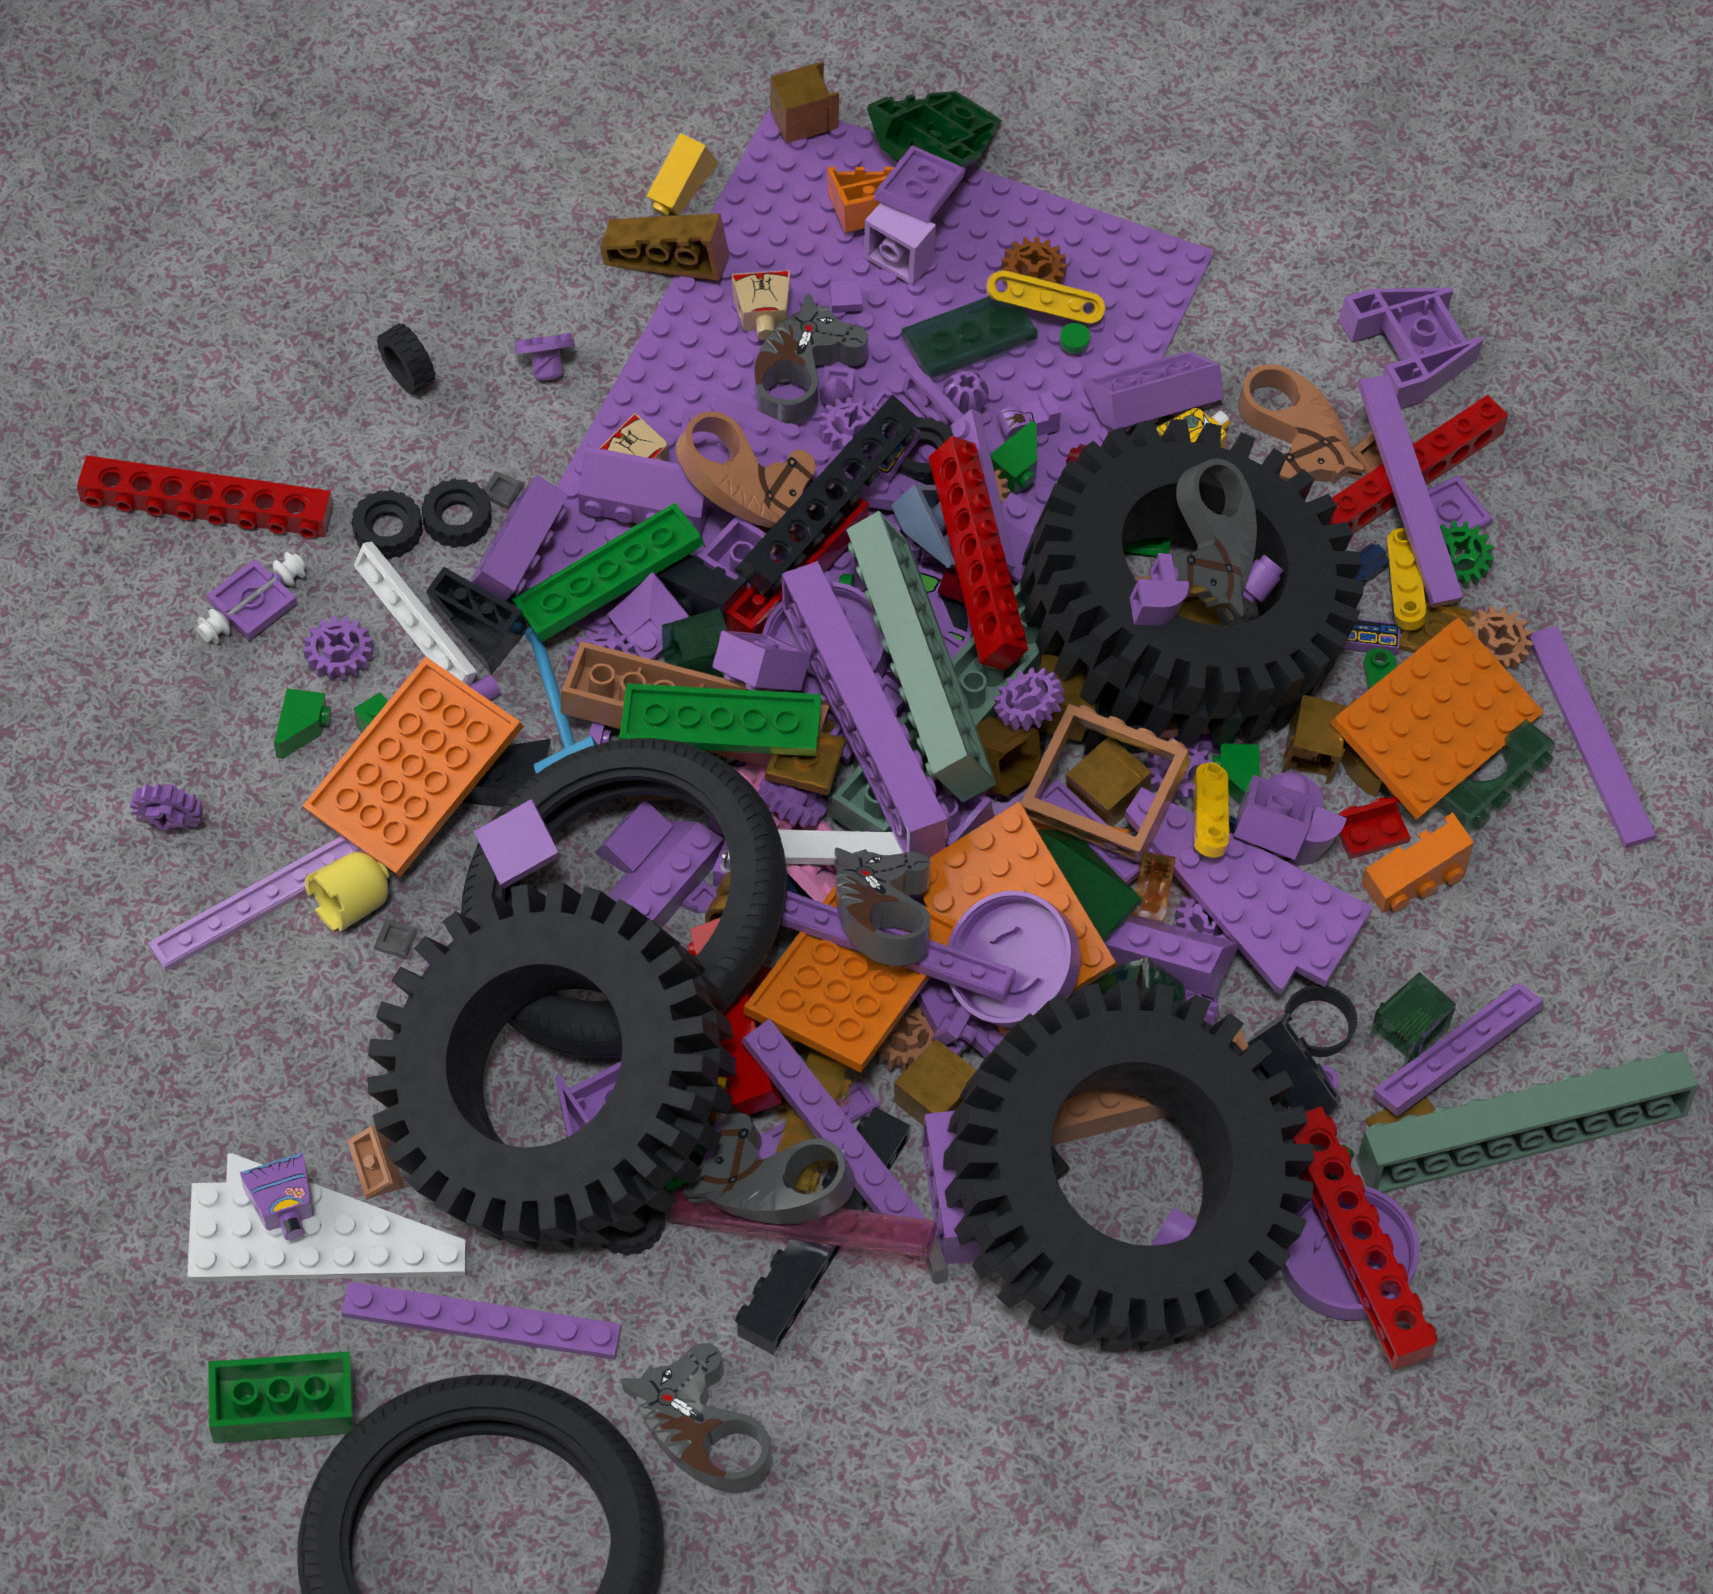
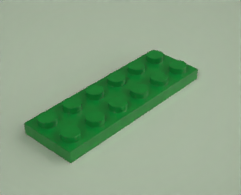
M674 502L512 600L516 607L522 610L525 620L538 639L543 642L633 587H636L652 572L657 574L704 546L705 543L695 527Z
M626 683L619 739L656 738L685 743L702 750L817 756L822 694Z

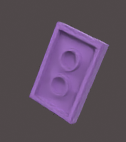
M911 146L877 188L874 200L928 223L963 179L966 169Z

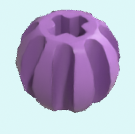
M960 370L947 379L944 384L943 394L951 399L952 403L962 414H965L970 409L978 412L981 411L988 401L989 391L986 381L978 373Z

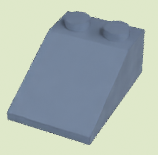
M914 484L891 505L897 517V522L905 534L947 568H956L936 486Z

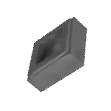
M496 471L484 490L486 491V496H489L491 503L509 510L524 488V483Z
M386 918L374 945L375 950L406 959L418 932L417 927Z
M938 1238L928 1240L925 1244L924 1257L932 1283L946 1282L947 1266Z

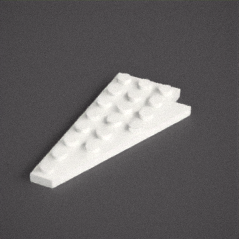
M227 1154L226 1182L192 1183L188 1282L465 1276L466 1241L464 1239L309 1182L313 1216L301 1221L304 1234L297 1239L286 1240L281 1227L266 1230L244 1192L240 1172L263 1164L236 1154Z

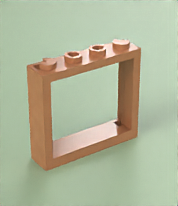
M1068 704L1021 804L1033 821L1143 863L1191 762L1189 751L1182 743L1176 740L1169 739L1167 742L1157 738L1153 732L1145 728H1138L1136 730L1126 726V723L1119 718L1113 716L1105 718L1097 715L1096 711L1088 706L1079 705L1077 707ZM1075 724L1172 761L1136 837L1039 799Z

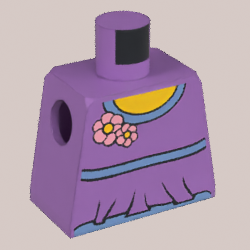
M303 1152L240 1172L244 1192L265 1229L273 1230L281 1227L286 1240H294L304 1234L301 1221L313 1216L308 1174Z

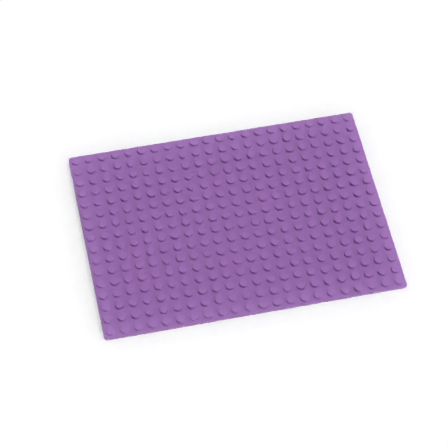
M769 107L710 213H721L729 250L720 281L675 275L557 485V488L569 494L563 506L567 507V510L558 524L552 523L550 530L554 533L544 548L539 546L536 553L540 555V558L531 572L525 571L523 578L527 581L517 596L633 528L617 519L603 516L593 517L579 512L578 492L586 446L600 448L636 413L667 442L668 462L677 463L676 445L680 437L684 409L700 410L703 412L714 411L716 395L719 394L759 411L755 396V364L759 351L765 341L757 337V330L746 331L742 328L732 296V274L790 270V295L787 318L801 311L807 294L812 296L816 305L828 306L832 312L830 281L860 280L862 311L832 313L836 319L860 326L866 330L868 334V357L863 364L857 366H849L840 361L830 365L815 366L818 377V406L808 419L795 425L800 430L822 439V435L818 434L821 412H825L826 407L820 399L824 366L855 369L851 398L854 403H857L861 398L863 399V405L871 404L881 388L885 387L917 417L923 418L928 417L902 391L907 369L917 365L926 375L930 376L933 383L942 392L944 391V384L947 379L958 371L965 370L978 373L986 381L989 391L988 401L979 412L981 413L990 454L1007 441L998 422V414L1009 406H1021V404L1039 399V394L1051 391L1061 411L1059 430L1037 436L1036 479L1027 489L1022 488L1015 494L1043 511L1055 483H1057L1063 469L1067 465L1066 459L1071 448H1077L1080 444L1088 445L1092 441L1101 447L1108 432L1114 430L1101 423L1084 389L1083 381L1162 359L1208 267L1213 252L1209 248L968 165L964 167L966 170L963 179L930 220L936 225L934 262L914 285H911L864 258L865 228L845 233L828 195L827 167H836V171H855V167H865V171H884V167H895L898 162L894 161L891 155L881 150L875 132L839 120V127L837 129L785 143ZM1038 236L1040 243H1044L1049 239L1051 240L1050 247L1053 248L1059 245L1060 254L1066 255L1065 264H1067V271L1062 285L1098 294L1105 303V312L1103 317L1095 323H1082L995 301L986 291L987 279L992 273L1002 271L1001 262L1002 258H1004L1005 249L1012 250V242L1016 241L1021 245L1023 244V237H1027L1029 242H1034V238ZM1001 280L996 284L999 292L1005 290V283ZM1088 302L1083 306V311L1086 314L1092 311V306ZM1079 323L1088 328L1090 331V344L1087 350L1079 354H1071L1062 349L1059 339L1061 329L1065 325ZM788 380V382L784 383L776 382V385L770 387L766 392L778 399L791 400L803 396L808 390ZM919 441L916 442L909 452V456L916 462L928 463V457L938 448L931 442ZM710 500L709 510L701 534L705 545L692 552L691 555L698 557L736 515L724 510ZM869 507V516L880 511L889 520L892 515H895L893 510ZM848 547L826 570L830 574L832 582L839 583V578L842 574H854L855 588L858 589L864 583L856 571L857 560L853 557ZM920 557L915 559L919 568L929 569L943 575L946 567L944 564L921 563ZM1011 579L1014 589L1018 583ZM639 585L572 625L590 630L598 634L599 628H603L604 634H609L612 629H615L616 637H620L623 634L607 614L627 598ZM511 594V596L507 600L514 602L512 599H514L517 596ZM692 618L697 625L688 634L708 632L702 627L700 622ZM716 633L704 634V635H697V636H689L688 638H691V637H699V636H706V635H714V634H716ZM716 634L715 637L692 639V640H689V641L709 639V638H718V639H717V640H710V641H703V642H695V643H691V644L705 643V642H712V641H719V640H720V636ZM685 635L658 656L692 670L724 678L723 672L712 668L717 650L692 653ZM719 643L706 644V645H698V646H693V647L715 645V644H719ZM716 646V647H709V648L694 649L693 651L703 650V649H711V648H718V646ZM905 704L897 713L896 718L898 721L910 708L909 705ZM832 709L829 710L828 718L830 721L839 724Z

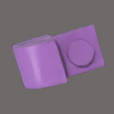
M1159 553L1150 570L1151 580L1138 579L1130 596L1134 625H1163L1170 622L1177 615L1188 593L1189 581H1178V569L1173 566L1172 554Z

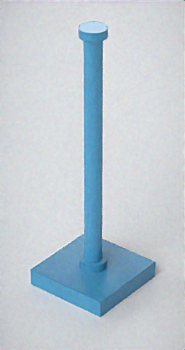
M529 627L525 631V636L532 645L564 749L533 764L537 774L559 759L576 751L597 745V743L590 736L575 744L567 715L561 714V695L544 641L541 642L531 627Z

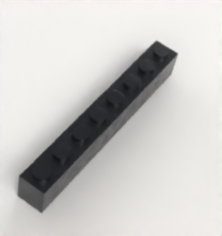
M875 1107L869 1117L864 1115L861 1118L856 1129L890 1171L910 1139L911 1125ZM838 1166L835 1170L832 1168L828 1170L822 1181L821 1186L824 1187L822 1190L833 1182L838 1172ZM855 1187L850 1198L838 1210L819 1219L793 1225L787 1237L789 1243L784 1250L779 1249L775 1253L770 1263L772 1269L766 1278L760 1277L752 1292L754 1298L749 1305L743 1304L736 1315L735 1322L737 1323L738 1337L774 1355L868 1205Z

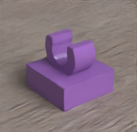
M962 1005L946 1013L931 1040L938 1039L945 1046L952 1042L959 1048H963L966 1042L971 1044L977 1034L973 1027L966 1024L971 1013Z

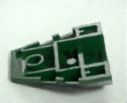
M957 91L927 93L924 99H915V95H906L905 100L894 101L893 97H884L868 104L867 107L881 150L891 155V158L896 162H899L909 148L914 146L964 168L977 162L1002 122V119Z
M1037 829L1105 942L1142 903L1141 897L1085 841L1058 830Z

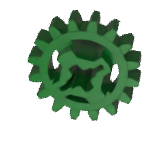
M1454 520L1451 522L1449 529L1443 524L1440 525V529L1457 580L1462 583L1464 588H1467L1470 580L1478 584L1482 576L1486 577L1488 575L1489 566L1494 561V557L1491 556L1494 545H1486L1489 535L1480 536L1478 534L1480 529L1478 525L1471 530L1468 528V521H1465L1462 527H1458ZM1465 549L1464 553H1462V554L1459 555L1456 559H1454V557H1455L1458 553H1461L1462 550Z

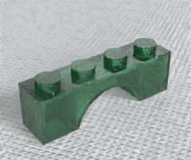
M1527 719L1520 723L1504 739L1506 745L1502 747L1501 754L1506 762L1507 770L1502 775L1487 781L1465 778L1440 800L1438 812L1444 817L1453 812L1468 834L1474 828L1477 830L1482 829L1489 821L1490 813L1495 808L1499 811L1502 810L1512 798L1511 794L1516 789L1524 790L1531 782L1532 774L1537 769L1541 772L1544 771L1553 761L1552 751L1555 741Z

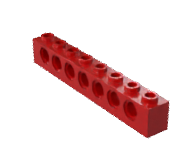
M1486 395L1412 444L1426 486L1504 434L1508 414L1489 395ZM1384 463L1332 497L1337 507L1329 525L1348 522L1352 533L1355 534L1397 506Z
M951 436L928 458L980 664L1006 670L1025 654L1029 648L976 443Z
M88 455L85 456L77 483L80 502H84L91 507L105 505L115 507L123 512H129L133 509L146 511L152 516H161L162 514L174 515L185 521L195 518L207 520L214 525H222L224 523L236 524L243 529L263 528L275 534H283L285 532L298 533L302 537L309 539L316 536H326L333 510L330 490Z
M1322 1106L1306 1111L1308 1123L1293 1138L1294 1144L1320 1145L1325 1150L1316 1151L1313 1149L1314 1162L1300 1176L1302 1180L1314 1182L1312 1201L1393 1370L1431 1358L1438 1342L1436 1330L1431 1323L1426 1322L1422 1314V1302L1418 1294L1412 1293L1408 1285L1409 1279L1404 1265L1396 1261L1393 1254V1242L1387 1233L1383 1234L1379 1226L1380 1218L1374 1204L1368 1203L1364 1195L1365 1186L1359 1174H1354L1350 1166L1351 1157L1346 1146L1340 1145L1336 1137L1337 1128L1333 1119L1330 1116H1326ZM1334 1174L1339 1180H1330L1325 1175ZM1348 1203L1354 1209L1346 1210L1340 1207L1339 1204ZM1361 1232L1365 1234L1368 1238L1358 1239L1353 1235V1233ZM1376 1262L1380 1264L1382 1268L1373 1269L1367 1263ZM1382 1292H1391L1397 1298L1387 1299L1382 1295ZM1396 1322H1406L1411 1326V1329H1401L1397 1326Z

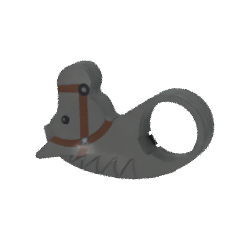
M1215 458L1189 468L1181 475L1176 489L1177 502L1197 542L1198 548L1191 553L1182 552L1174 555L1172 560L1173 566L1178 569V581H1189V592L1196 594L1200 600L1206 603L1207 608L1220 607L1228 619L1232 620L1235 618V615L1241 617L1244 613L1242 592L1246 587L1253 565L1257 537L1256 511L1251 491L1240 470L1227 460ZM1203 472L1214 476L1224 490L1225 507L1221 515L1209 510L1201 499L1199 480Z
M736 1113L723 1121L720 1128L722 1136L714 1153L703 1165L698 1166L703 1170L693 1185H690L683 1191V1194L689 1197L688 1201L691 1204L711 1203L715 1207L741 1218L763 1223L794 1224L819 1219L842 1207L853 1192L855 1176L852 1167L840 1148L833 1142L822 1138L801 1141L766 1159H762L758 1153L761 1145L760 1132L747 1114ZM820 1160H831L838 1163V1172L835 1179L824 1190L814 1194H801L794 1191L799 1174L808 1165Z

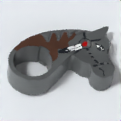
M807 294L801 311L792 314L782 321L769 335L759 351L755 364V396L759 411L786 424H796L808 419L818 406V377L815 366L830 365L837 361L849 366L863 364L868 357V334L866 330L860 326L836 319L830 311V307L816 305L812 296ZM788 380L808 390L803 396L791 400L778 399L766 392L770 387L776 385V382L784 383L788 382Z
M835 848L834 854L837 858L834 861V868L837 871L836 905L839 920L849 940L860 952L881 964L904 966L921 960L929 949L931 918L924 906L907 895H918L928 890L931 862L927 855L915 851L880 855L868 852L866 849L850 853L841 848ZM879 928H902L913 933L891 935L879 931Z
M710 1343L697 1344L672 1365L657 1368L649 1366L640 1379H621L624 1392L637 1401L643 1421L655 1441L665 1454L693 1479L710 1488L730 1493H742L754 1489L768 1476L772 1466V1452L769 1437L763 1425L751 1416L706 1406L709 1397L708 1388L718 1383L724 1374L721 1352ZM745 1434L753 1437L760 1443L762 1452L759 1459L750 1468L732 1473L722 1471L711 1463L709 1456L712 1448L709 1447L711 1445L714 1446L720 1439L726 1436Z

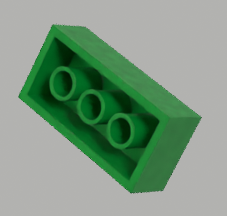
M350 1351L208 1361L209 1429L213 1443L347 1434L355 1426L353 1366Z

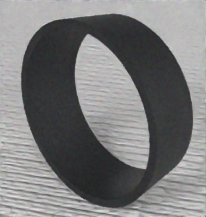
M1312 985L1298 990L1288 1000L1284 1013L1289 1011L1291 1015L1298 1006L1309 1001H1324L1336 1006L1344 1014L1348 1022V1036L1345 1040L1330 1047L1309 1045L1306 1049L1313 1057H1328L1340 1052L1348 1044L1357 1027V1013L1351 1000L1344 993L1330 986Z

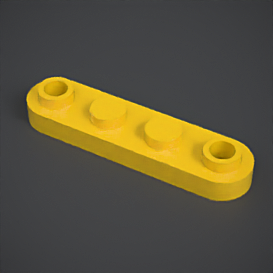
M1005 270L992 273L986 282V291L993 300L1082 323H1095L1103 317L1105 312V303L1098 294ZM999 280L1005 283V290L1003 292H999L996 288ZM1086 302L1092 306V311L1089 314L1083 311V306Z
M1398 528L1391 531L1387 537L1394 621L1401 629L1416 630L1422 627L1426 621L1424 585L1405 528Z
M1203 763L1197 767L1193 779L1194 847L1202 855L1216 858L1225 854L1229 843L1228 774L1217 763Z

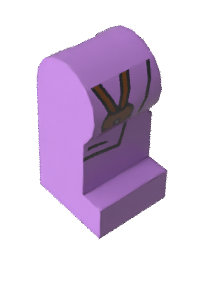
M1051 391L1039 394V399L1021 404V406L1014 405L1005 408L998 414L997 419L1008 440L1031 421L1036 423L1037 436L1058 431L1061 411Z

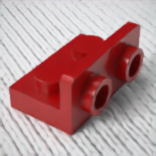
M1396 796L1392 798H1378L1371 804L1360 807L1350 806L1338 813V815L1347 818L1338 836L1349 860L1410 842L1411 837L1399 813L1401 802Z

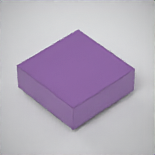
M860 280L830 281L832 312L862 311Z

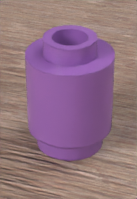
M1265 555L1259 561L1256 559L1253 562L1251 573L1242 595L1253 604L1257 599L1263 603L1281 580L1279 576L1284 570Z

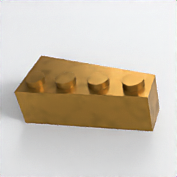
M721 213L610 219L600 244L603 262L607 266L719 281L729 255Z

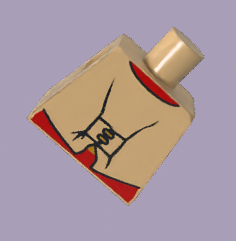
M790 270L732 274V296L742 328L746 331L757 330V337L760 340L766 341L775 328L787 318L790 295Z
M636 413L599 448L667 462L669 460L667 442Z

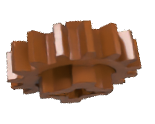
M1038 236L1034 238V242H1029L1027 237H1023V244L1020 245L1014 241L1012 242V250L1005 249L1001 269L1062 285L1067 271V264H1065L1066 255L1060 254L1059 245L1053 248L1050 247L1051 240L1049 239L1044 243H1040Z

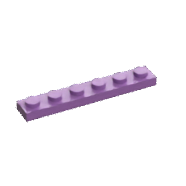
M970 409L951 425L952 434L954 437L976 443L1008 571L1010 572L1016 566L980 412Z
M1518 982L1374 1088V1098L1396 1116H1399L1542 1010L1543 1000Z

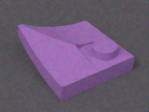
M653 572L627 598L607 614L619 631L627 636L626 640L634 644L636 653L640 657L652 660L656 659L682 638L687 631H690L697 625Z

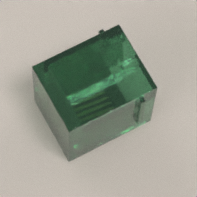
M720 609L661 625L662 656L665 663L724 678L723 672L712 668L722 630L728 631Z
M1418 972L1385 1003H1380L1375 1013L1369 1037L1372 1039L1378 1033L1406 1057L1404 1064L1406 1066L1449 1031L1456 1003L1423 974Z

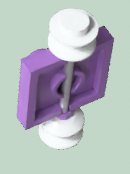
M285 552L283 554L284 562L273 561L274 573L271 574L254 559L207 594V601L214 609L208 610L210 618L207 620L202 617L197 619L199 626L196 629L202 639L206 642L212 640L215 644H218V635L220 633L227 636L230 635L231 624L249 641L297 605L296 596L284 585L293 587L295 585L294 577L305 578L304 570L306 565L297 554L292 555Z

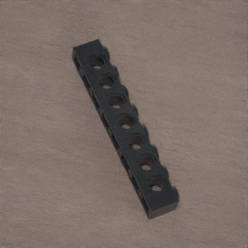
M892 394L734 570L740 576L746 578L747 582L761 595L770 587L776 591L782 584V573L789 566L795 569L807 556L802 551L808 545L813 549L825 536L821 530L826 524L832 528L844 515L840 511L844 504L850 508L862 495L858 490L864 483L869 487L881 474L877 470L879 465L882 463L887 467L899 454L895 450L896 446L901 443L905 447L917 434L913 428L920 419ZM882 432H885L890 439L884 437ZM863 451L868 453L871 459L867 458L864 455ZM845 472H848L853 477V480L848 478ZM826 492L832 494L835 500L830 499ZM808 513L813 514L817 521L812 520ZM789 533L793 534L798 542L792 540ZM770 554L775 555L778 558L779 563L772 560Z

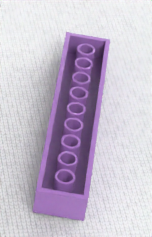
M818 561L782 573V609L802 650L811 654L809 664L902 853L915 851L923 853L930 858L946 848V839L949 838L946 825L950 821L948 810L943 802H938L935 796L937 794L935 784L930 776H925L922 770V758L917 750H912L909 744V732L904 724H899L893 700L891 698L886 699L883 693L884 684L878 672L873 673L870 667L872 662L866 647H860L857 641L859 640L857 628L853 622L848 623L845 617L846 608L840 596L835 597L832 591L834 586L830 574L827 571H822Z

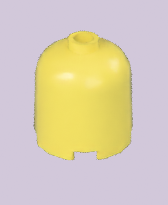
M363 852L350 853L305 876L304 882L307 895L311 896L314 894L320 906L315 909L316 913L332 931L338 928L339 931H342L375 911L386 902L389 893L387 881L389 873L387 868Z

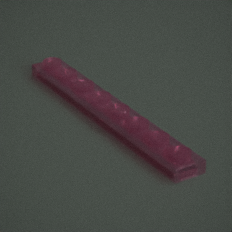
M676 1188L674 1190L673 1197L677 1202L666 1213V1218L671 1224L929 1257L937 1230L935 1220L842 1208L819 1219L803 1223H763L729 1214L711 1203L691 1204L688 1201L689 1197L683 1194L686 1188Z

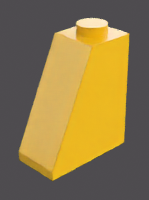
M681 133L679 134L647 194L655 211L665 216H668L670 212L679 215L719 163L706 145Z

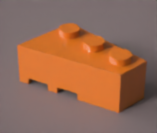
M827 167L828 195L845 233L865 228V219L881 203L874 200L875 191L894 167H884V171H865V167H855V171H836V167Z
M1453 812L1444 817L1446 824L1431 834L1427 829L1419 833L1418 837L1421 840L1403 851L1401 846L1365 868L1362 884L1382 913L1390 909L1399 911L1407 906L1411 899L1419 895L1421 898H1426L1433 894L1438 886L1446 882L1449 885L1455 884L1465 876L1474 842Z

